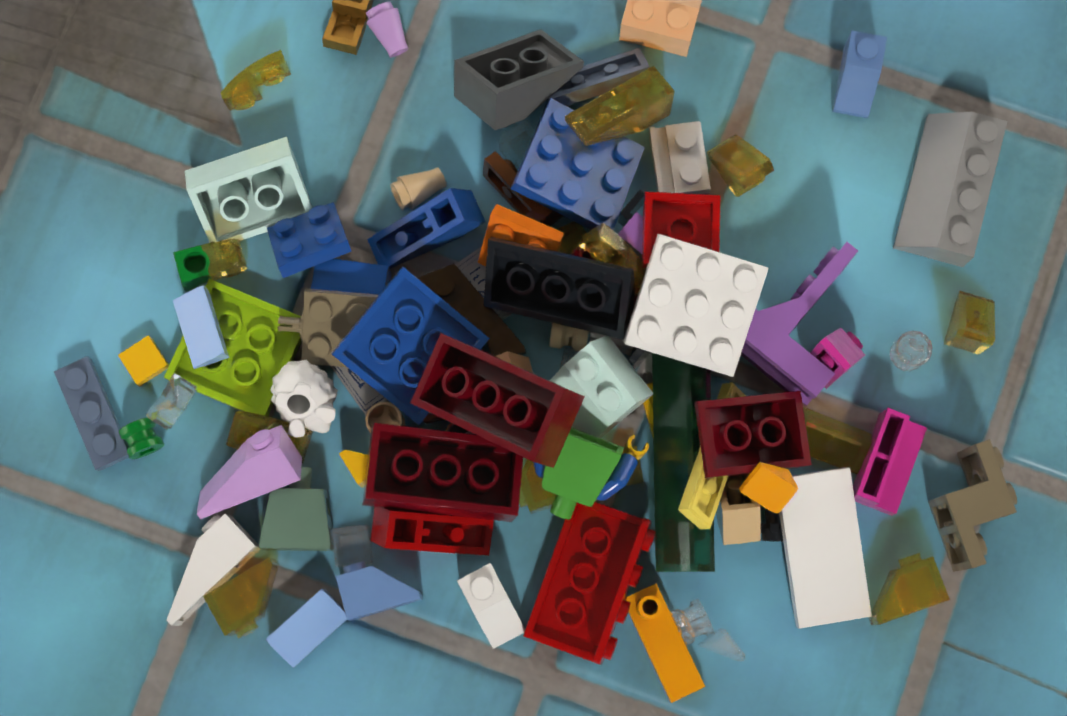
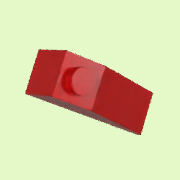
M374 507L370 541L387 549L489 556L494 520Z

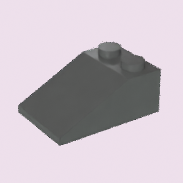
M540 29L454 60V97L496 131L527 118L583 68L584 61Z

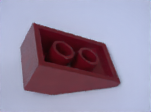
M801 391L694 402L705 478L750 474L759 462L785 469L812 465Z

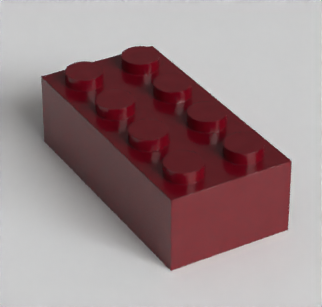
M440 333L410 403L532 462L554 468L585 396Z
M373 423L370 434L362 505L512 522L518 516L523 457L478 435Z

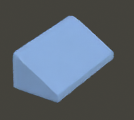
M202 285L174 299V307L193 368L197 369L230 358L209 290Z
M322 588L265 640L294 668L347 620L344 609L326 589Z

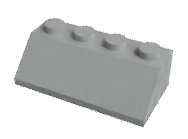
M975 112L927 115L893 245L894 249L959 267H964L974 258L1008 121Z

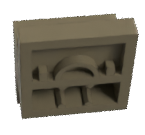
M990 439L957 452L969 487L928 501L953 572L987 564L984 557L987 555L985 541L980 533L976 534L974 526L1017 513L1014 506L1017 504L1015 490L1004 479L1001 471L1004 467L1002 455L997 447L992 446Z

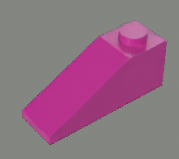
M841 327L823 338L810 352L835 373L826 384V389L865 356L861 350L863 345L852 332L848 331L846 333Z

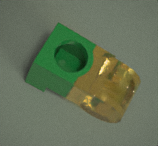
M238 239L214 241L173 252L185 292L199 287L198 285L207 283L209 279L217 280L232 277L244 272L248 268L240 240Z

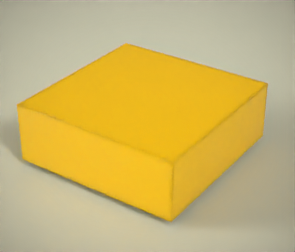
M149 335L118 354L120 360L139 387L169 367L167 360Z

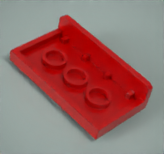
M594 502L592 507L577 503L572 518L565 519L523 636L599 665L603 664L604 658L611 661L618 642V638L612 637L617 622L624 624L631 602L625 601L629 587H637L643 571V566L638 565L642 550L650 551L656 534L655 530L650 529L652 525L651 520L642 519Z

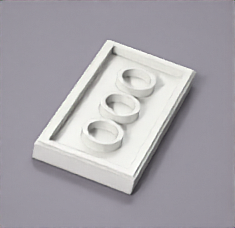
M843 467L792 475L798 490L781 510L779 516L796 627L801 629L872 617L850 468Z

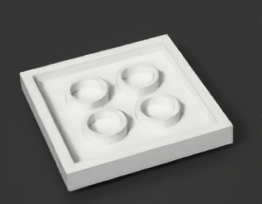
M657 234L625 335L624 344L733 377L769 268Z

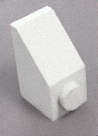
M491 563L457 580L493 649L525 632V627Z

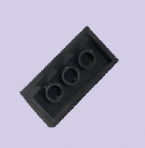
M490 237L488 239L484 307L618 339L625 338L634 310V269Z

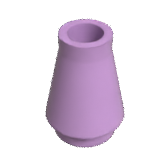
M384 2L366 12L368 18L366 24L386 49L390 58L399 56L409 49L405 41L398 8H394L391 2Z

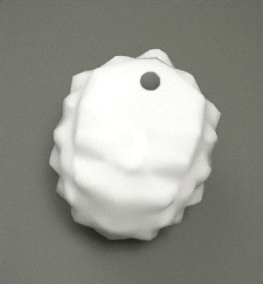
M307 360L288 362L272 378L273 385L270 389L273 393L271 401L276 406L277 412L280 413L282 420L289 423L288 434L296 438L303 437L306 432L305 428L319 433H327L330 430L331 422L335 419L336 413L335 408H333V402L337 397L338 390L334 387L333 380L328 378L325 371L320 370L314 364H310Z

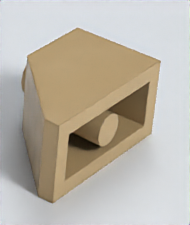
M750 474L732 475L727 478L716 511L723 545L761 541L760 504L742 494L739 490V487Z

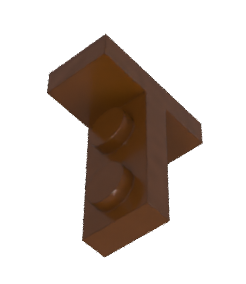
M496 151L484 159L483 176L517 213L547 226H552L563 217L549 208L511 190L518 171L510 160L503 159Z

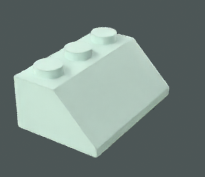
M287 136L185 170L187 192L212 250L268 232L267 227L275 225L278 221L286 218L291 219L312 209L301 172Z

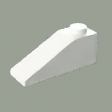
M224 514L220 517L216 515L202 527L201 530L204 534L196 541L167 617V621L171 626H181L260 550L259 544L233 516Z

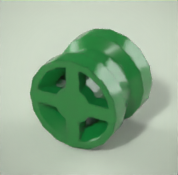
M153 417L133 421L119 430L118 433L121 439L125 440L128 444L127 454L129 459L147 456L164 446L162 438L155 433L156 423Z

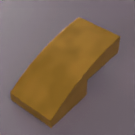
M333 0V12L322 38L323 47L357 55L366 29V22L368 21L366 12L371 9L373 0Z

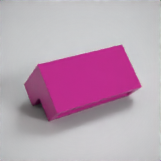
M887 408L878 415L853 484L855 502L891 516L897 514L927 427L909 421V415L891 408Z

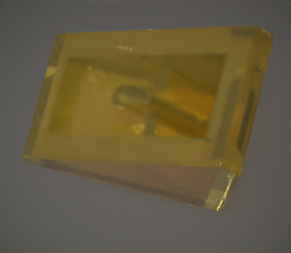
M959 290L944 344L979 355L991 347L995 341V301Z

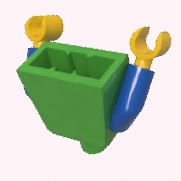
M571 427L554 468L533 462L536 474L543 479L542 488L556 494L550 512L560 518L571 519L577 503L592 507L596 500L605 501L627 485L638 465L637 460L641 459L648 451L649 443L647 442L644 445L642 451H636L631 446V442L636 435H631L624 447Z

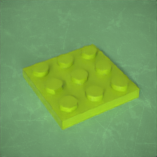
M209 279L205 287L209 290L230 358L194 369L184 336H182L163 378L266 421L273 407V402L271 401L273 393L270 390L273 385L272 378L280 372L284 365L294 360L302 342L300 332L278 331V326L280 325L278 324V319L280 316L300 318L301 316Z

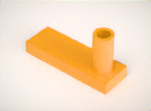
M657 583L627 596L625 601L631 602L628 611L630 618L670 703L704 688V682Z

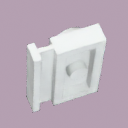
M701 122L665 125V127L661 128L649 127L657 192L710 193L711 187Z

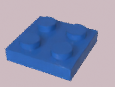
M334 202L315 206L306 213L291 219H282L275 225L267 227L277 266L283 278L352 251Z

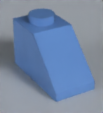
M851 31L843 49L832 112L868 118L882 70L887 37Z
M365 561L343 567L344 574L335 576L348 621H354L423 600L420 591L372 565L366 567Z

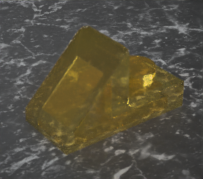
M737 134L706 152L736 197L762 183L765 180V176L774 171L770 158Z

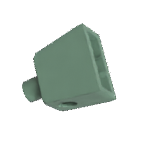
M301 467V480L289 484V488H279L270 492L259 541L260 549L335 551L336 545L329 495L324 489H311L312 468Z

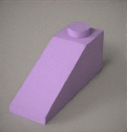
M282 425L270 430L258 431L248 438L200 491L197 516L200 519L301 480L302 456Z

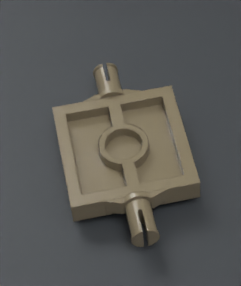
M306 289L304 291V311L301 317L280 316L278 319V324H280L278 331L300 332L302 360H307L310 364L347 367L331 353L379 295Z

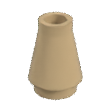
M437 167L429 171L399 176L397 181L391 183L390 186L400 209L404 210L409 207L413 210L437 191L445 188L446 181L443 173Z

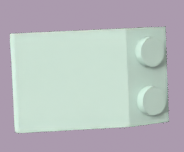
M609 336L589 342L549 380L585 396L572 428L598 438H602L654 394Z

